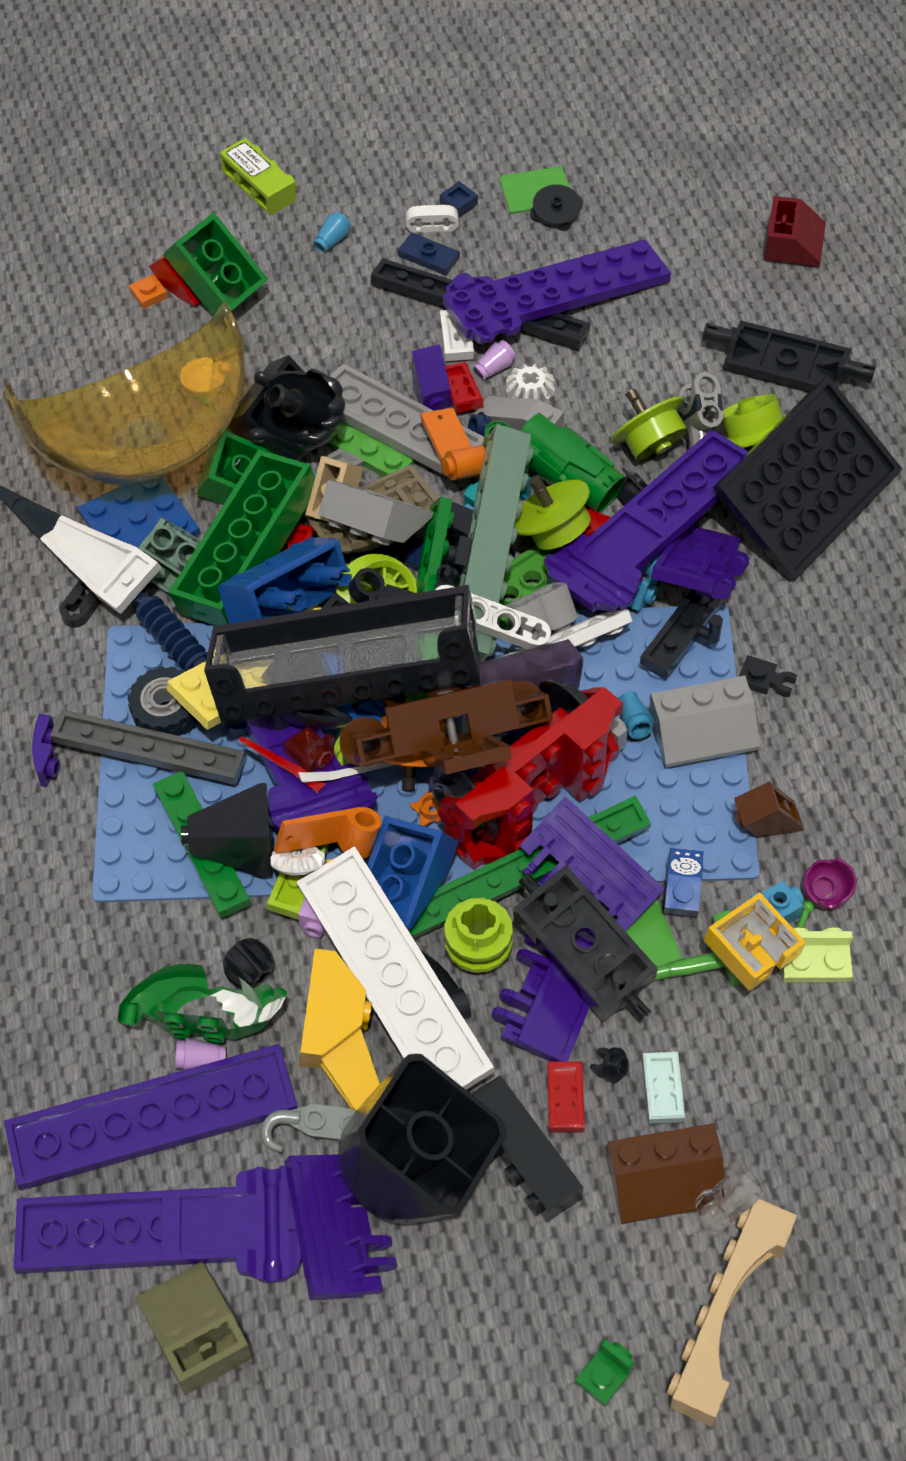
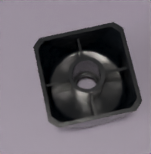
M408 1054L368 1096L344 1127L338 1147L341 1173L355 1199L372 1214L388 1222L417 1224L455 1215L462 1211L507 1135L503 1119L423 1054Z

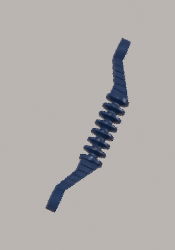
M142 591L135 597L131 605L137 608L136 618L143 623L144 627L150 631V634L157 639V642L164 646V650L171 654V658L178 663L182 670L186 672L206 661L208 654L203 645L199 644V641L192 636L191 632L185 628L177 616L171 613L170 608L164 605L160 597L149 596ZM244 723L224 724L227 732L233 736L240 737L249 734Z

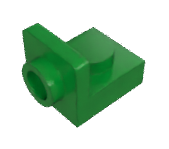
M604 1339L599 1346V1351L575 1379V1383L605 1407L633 1373L634 1362L631 1360V1353L617 1342L611 1344L608 1340Z

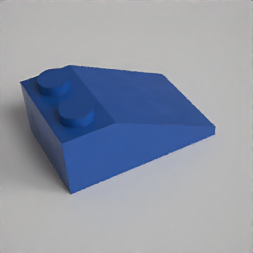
M385 815L367 867L405 927L411 930L448 874L459 842L442 831Z

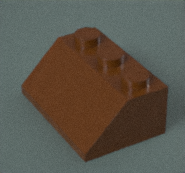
M714 1123L608 1141L606 1159L621 1224L700 1211L701 1205L697 1210L699 1203L704 1197L709 1195L714 1196V1201L703 1205L701 1210L728 1206L723 1156Z

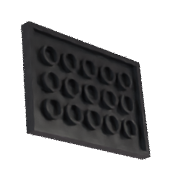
M828 376L822 379L712 488L787 581L790 582L795 580L902 470V467Z

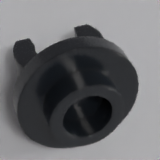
M612 1047L611 1049L599 1048L597 1053L604 1059V1062L600 1065L591 1064V1070L596 1076L605 1078L608 1082H619L626 1075L629 1068V1060L626 1057L625 1051L618 1047Z

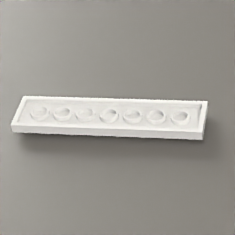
M355 846L297 881V884L347 966L366 989V997L372 1002V1007L404 1058L408 1054H423L466 1090L496 1071Z

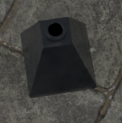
M259 783L187 816V825H181L182 846L189 845V853L263 877H272L267 783Z

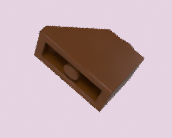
M767 782L734 798L738 808L735 811L738 824L742 829L746 828L755 836L789 834L805 830L795 801L771 782Z

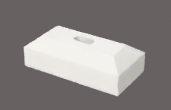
M447 310L440 311L445 361L474 359L472 338H465ZM459 337L460 340L455 341L454 338Z

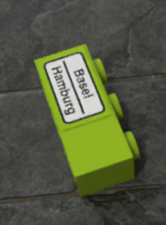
M244 138L219 152L222 172L270 216L297 201V185L294 178L284 173L274 160H270L265 156L262 150L257 145H253L248 139Z

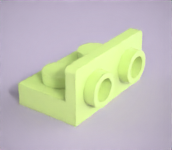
M793 928L806 944L801 955L781 969L782 983L851 982L853 978L850 944L853 940V933L851 931H842L840 928H827L823 931Z

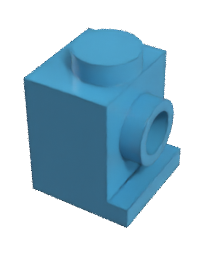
M783 880L761 893L789 924L801 917L804 899L796 886L789 888Z

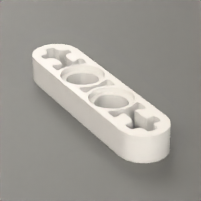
M441 585L435 590L452 588L453 586ZM471 593L474 606L481 608L484 614L481 619H476L477 631L531 651H538L545 647L551 636L550 627L545 621ZM499 617L509 618L513 622V629L508 631L501 629L497 624V619ZM524 624L521 634H516L520 625ZM533 629L539 631V638L537 640L532 639L531 632Z

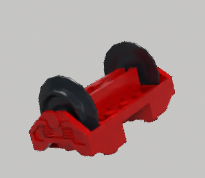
M551 679L541 681L538 687L542 692L549 695L553 720L539 723L510 746L512 759L485 765L470 778L462 771L446 775L433 767L434 782L431 789L433 797L440 808L437 811L445 826V833L459 842L456 854L471 869L476 870L481 865L492 863L522 849L519 845L532 832L533 812L545 798L555 796L560 791L562 785L580 802L589 794L593 796L601 790L611 761L619 753V746L611 732V726L615 717L621 714L623 709V703L606 687H593L589 690L580 691L575 686L567 683L562 684Z

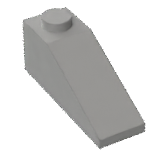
M488 396L483 402V407L478 408L473 414L478 415L479 412H484L492 421H503L519 431L530 418L539 412L559 428H562L564 425L563 411L534 399Z

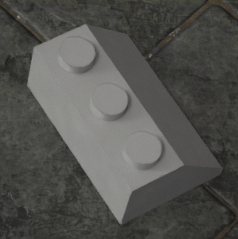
M328 479L318 515L328 518V525L344 530H346L347 526H350V533L362 537H368V534H372V541L390 545L391 540L404 543L433 517L434 512L369 489Z
M745 676L651 693L649 712L654 718L653 730L665 768L760 749L754 700Z

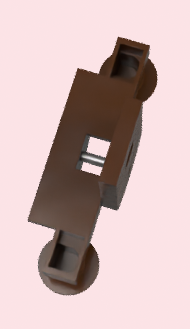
M505 679L462 690L459 687L436 690L429 693L428 698L385 707L387 728H384L379 721L370 717L356 718L350 721L342 730L339 744L345 759L356 766H370L380 761L421 752L422 760L447 775L512 759L510 745L491 735L514 729L529 728L535 724L552 721L553 717L547 693L542 692L538 686L530 681L519 680L512 682L511 679ZM466 714L470 733L457 734L454 716ZM445 719L448 736L442 738L439 720Z

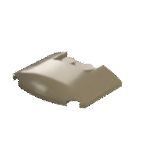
M412 464L361 487L430 510V506L439 499ZM303 513L305 519L319 538L338 539L342 553H362L387 546L372 541V534H368V537L350 533V526H347L346 530L328 525L329 522L310 517Z

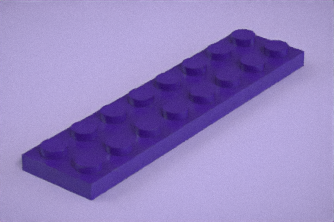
M280 1044L7 1119L4 1120V1126L16 1184L20 1191L260 1123L269 1114L277 1110H293L298 1107Z

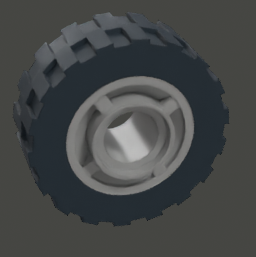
M162 666L158 667V669H150L144 675H140L137 678L135 684H132L130 688V694H128V706L136 726L179 736L185 735L191 727L197 724V719L167 691V681L185 671L177 670L176 667L164 668ZM170 701L168 704L160 705L163 702Z

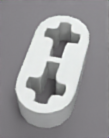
M451 205L413 206L406 212V226L410 232L454 231L459 224L458 211Z

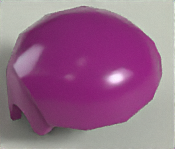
M820 859L813 863L804 873L802 888L806 899L816 907L825 910L837 909L842 907L854 895L857 878L854 869L843 859Z

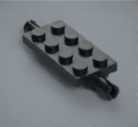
M741 320L738 328L732 327V329L712 325L707 322L702 336V341L727 346L728 353L723 369L809 392L822 379L828 376L838 388L841 385L842 379L845 380L846 377L871 384L876 365L851 360V348Z

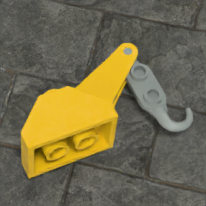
M314 950L299 1066L322 1068L350 1108L310 1104L293 1110H277L269 1114L263 1121L261 1135L265 1145L277 1152H282L284 1148L273 1140L271 1133L273 1127L280 1123L289 1124L310 1137L340 1140L341 1133L352 1115L380 1084L361 1031L367 1030L372 1002L365 1001L366 989L336 951Z

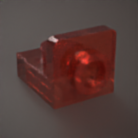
M306 727L283 742V752L307 772H313L319 767L326 766L334 758V737L327 734L321 738L311 728Z

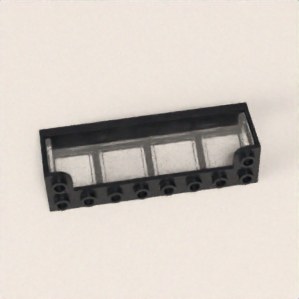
M469 585L213 626L204 672L221 724L480 684L476 613Z

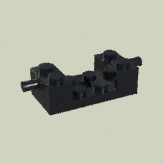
M565 865L541 886L530 873H527L525 878L522 877L519 883L530 895L513 908L514 920L535 944L540 942L580 987L581 997L604 1022L617 1010L626 1006L634 1012L640 1021L644 1020L645 1016H649L652 1011L638 996L642 989L656 978L658 968L568 866ZM583 931L590 932L595 938V943L589 948L578 946L575 942V937L578 933Z

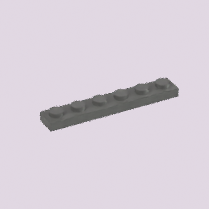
M61 709L50 734L53 743L178 772L183 771L187 774L234 785L237 784L246 760L245 751L63 709Z

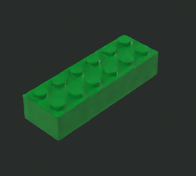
M258 449L168 592L180 614L215 626L229 624L218 586L230 580L237 573H243L266 561L268 558L279 554L308 506L315 481V475L310 464Z

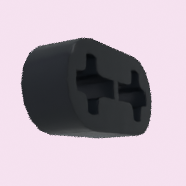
M81 580L77 582L60 606L61 619L66 626L71 628L83 626L102 602L92 591L86 595L85 589H90ZM79 608L80 614L74 613L72 616L69 615V611L75 612Z

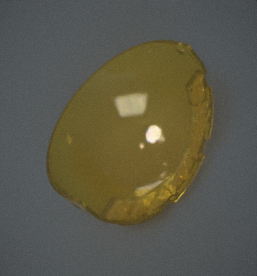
M224 302L214 317L198 331L169 349L119 373L73 390L30 400H17L9 383L5 385L2 397L21 434L41 456L59 469L91 482L109 485H132L156 481L175 474L196 462L212 448L229 426L239 406L245 382L243 338L228 303Z

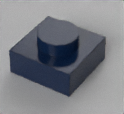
M459 181L439 194V203L455 207L459 217L478 204V195Z

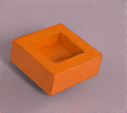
M154 274L129 285L130 293L143 309L168 298L167 291Z

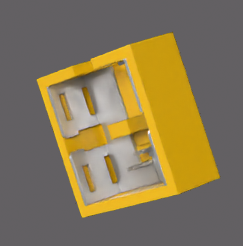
M758 893L711 925L704 938V942L748 991H751L768 979L774 966L782 969L799 957L806 944L803 938L761 893Z

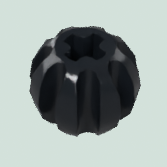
M246 938L237 942L229 949L223 959L224 974L229 982L239 988H242L239 977L250 987L255 988L267 979L274 967L273 954L269 947L260 940Z

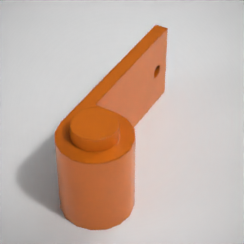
M448 408L421 413L420 419L441 461L444 475L448 476L452 481L480 476L485 447L482 445L471 446L454 409Z
M356 807L284 820L281 822L274 850L278 854L337 842L343 852L355 846L362 859L372 853L382 821L377 812L366 807Z

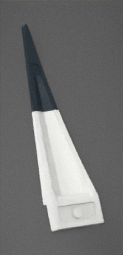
M0 485V499L101 601L105 602L119 614L127 608L161 569L157 561L137 547L73 521Z

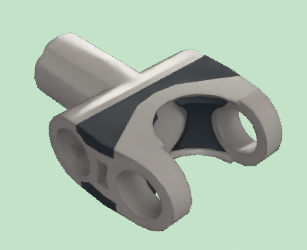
M700 373L693 379L691 384H686L679 389L676 397H683L686 390H690L691 393L689 404L684 402L683 406L677 411L688 429L682 438L689 440V449L711 430L715 431V427L723 420L720 384L718 379L711 373ZM700 379H706L711 383V393H704L699 387Z

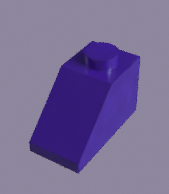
M440 344L411 351L413 390L418 403L433 411L450 408L451 389Z

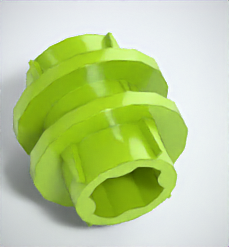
M483 897L470 898L458 903L448 913L444 924L445 949L451 961L458 967L473 973L488 972L500 967L509 957L513 946L512 920L506 909L497 902Z

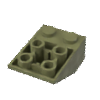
M203 1262L136 1297L184 1395L191 1393L252 1359L245 1337Z

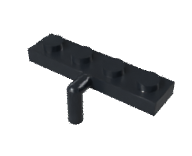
M691 589L640 656V664L667 678L697 637L710 644H717L720 641L723 619L720 615H715V613L726 599L719 600V598L713 599L698 595L695 589Z

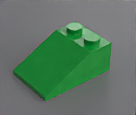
M222 429L210 446L196 494L224 505L258 449L275 453Z

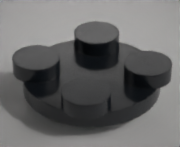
M564 185L543 187L534 196L530 218L534 222H542L546 225L554 226L560 231L569 230L571 223L580 214L583 200L573 189Z

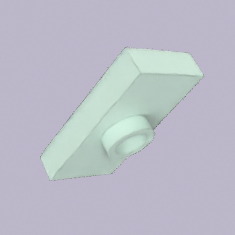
M678 1052L643 1053L642 1061L649 1124L684 1122L685 1111Z

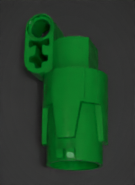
M539 412L530 418L520 430L531 434L529 446L533 447L531 460L525 466L524 473L529 474L532 470L549 485L566 480H581L585 482L589 487L590 494L584 506L594 512L602 513L619 494L626 481V477L614 468L615 464L569 426L559 428ZM492 421L485 428L482 446L486 449L488 436L496 424L509 428L512 427L503 421Z

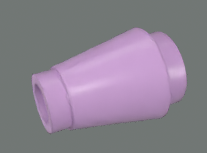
M506 341L494 342L473 367V371L484 381L512 366L513 360L516 359V354Z
M187 1037L185 1041H176L175 1069L186 1070L219 1061L226 1057V1046H219Z

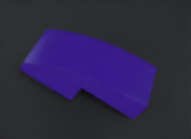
M39 713L33 733L32 755L40 785L48 787L51 777L55 778L58 774L60 760L57 759L54 750L56 743H53L50 737L54 727L52 717Z

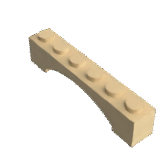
M755 1198L751 1209L744 1207L737 1224V1228L742 1229L738 1241L730 1240L723 1260L729 1262L724 1274L721 1272L716 1273L709 1291L715 1295L711 1307L703 1305L695 1326L700 1327L701 1331L697 1340L689 1338L681 1360L687 1362L682 1375L675 1372L668 1388L667 1394L673 1396L671 1409L713 1427L729 1387V1382L722 1379L719 1358L720 1334L725 1314L739 1288L760 1265L773 1256L781 1259L797 1218L796 1214L758 1198Z

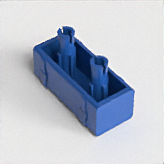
M309 537L300 543L291 545L287 550L268 558L249 570L237 573L230 580L220 584L218 590L228 622L232 624L308 611L330 599L336 592L337 585L347 586L351 582L352 574L342 573H348L350 569L346 567L338 539Z

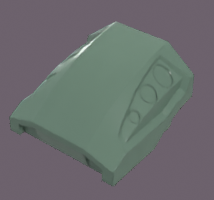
M161 517L138 548L161 566V569L149 583L170 596L168 592L201 540L180 526Z

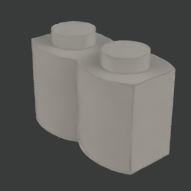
M553 582L545 585L531 594L518 598L506 605L509 608L545 621L554 633L569 629L571 627L570 623L578 618L567 583ZM509 619L511 628L513 629V622ZM524 624L520 625L516 634H521ZM532 630V639L537 640L539 638L538 630Z

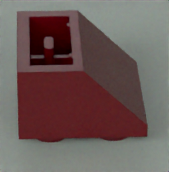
M773 196L764 260L820 267L826 222L802 199Z

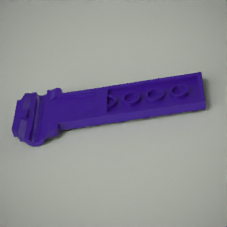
M646 239L498 280H493L489 276L472 277L468 273H461L446 286V294H443V305L465 338L471 337L479 344L493 341L495 336L500 333H504L506 337L520 333L522 323L670 282L671 272Z
M711 430L589 537L582 533L573 541L561 546L556 554L551 555L549 553L544 560V567L548 572V582L567 583L571 598L592 612L597 609L613 611L618 608L626 609L634 601L638 587L642 584L643 575L640 570L721 499L712 487L748 451Z
M265 717L243 721L254 743L300 766L307 772H331L358 767L352 763L341 766L322 729L293 724L286 729L276 731V729L271 730L267 727ZM260 754L276 785L268 790V812L276 831H279L281 822L284 820L356 807H366L372 810L376 808L378 796L376 792H372L369 779L363 773L322 781L325 785L318 792H315L304 782H301L294 774Z
M281 1165L277 1169H265L262 1166L241 1171L236 1176V1187L17 1198L13 1264L16 1274L187 1265L203 1262V1264L236 1262L239 1275L250 1276L263 1283L284 1282L297 1274L302 1264L285 1165Z

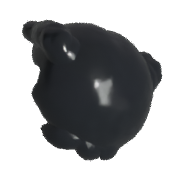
M314 368L309 369L307 372L275 371L268 373L259 371L255 373L254 381L267 389L263 401L262 427L252 428L249 432V437L259 441L276 455L293 460L304 458L310 451L325 446L334 438L340 424L343 422V412L346 406L342 396L343 388L338 380Z

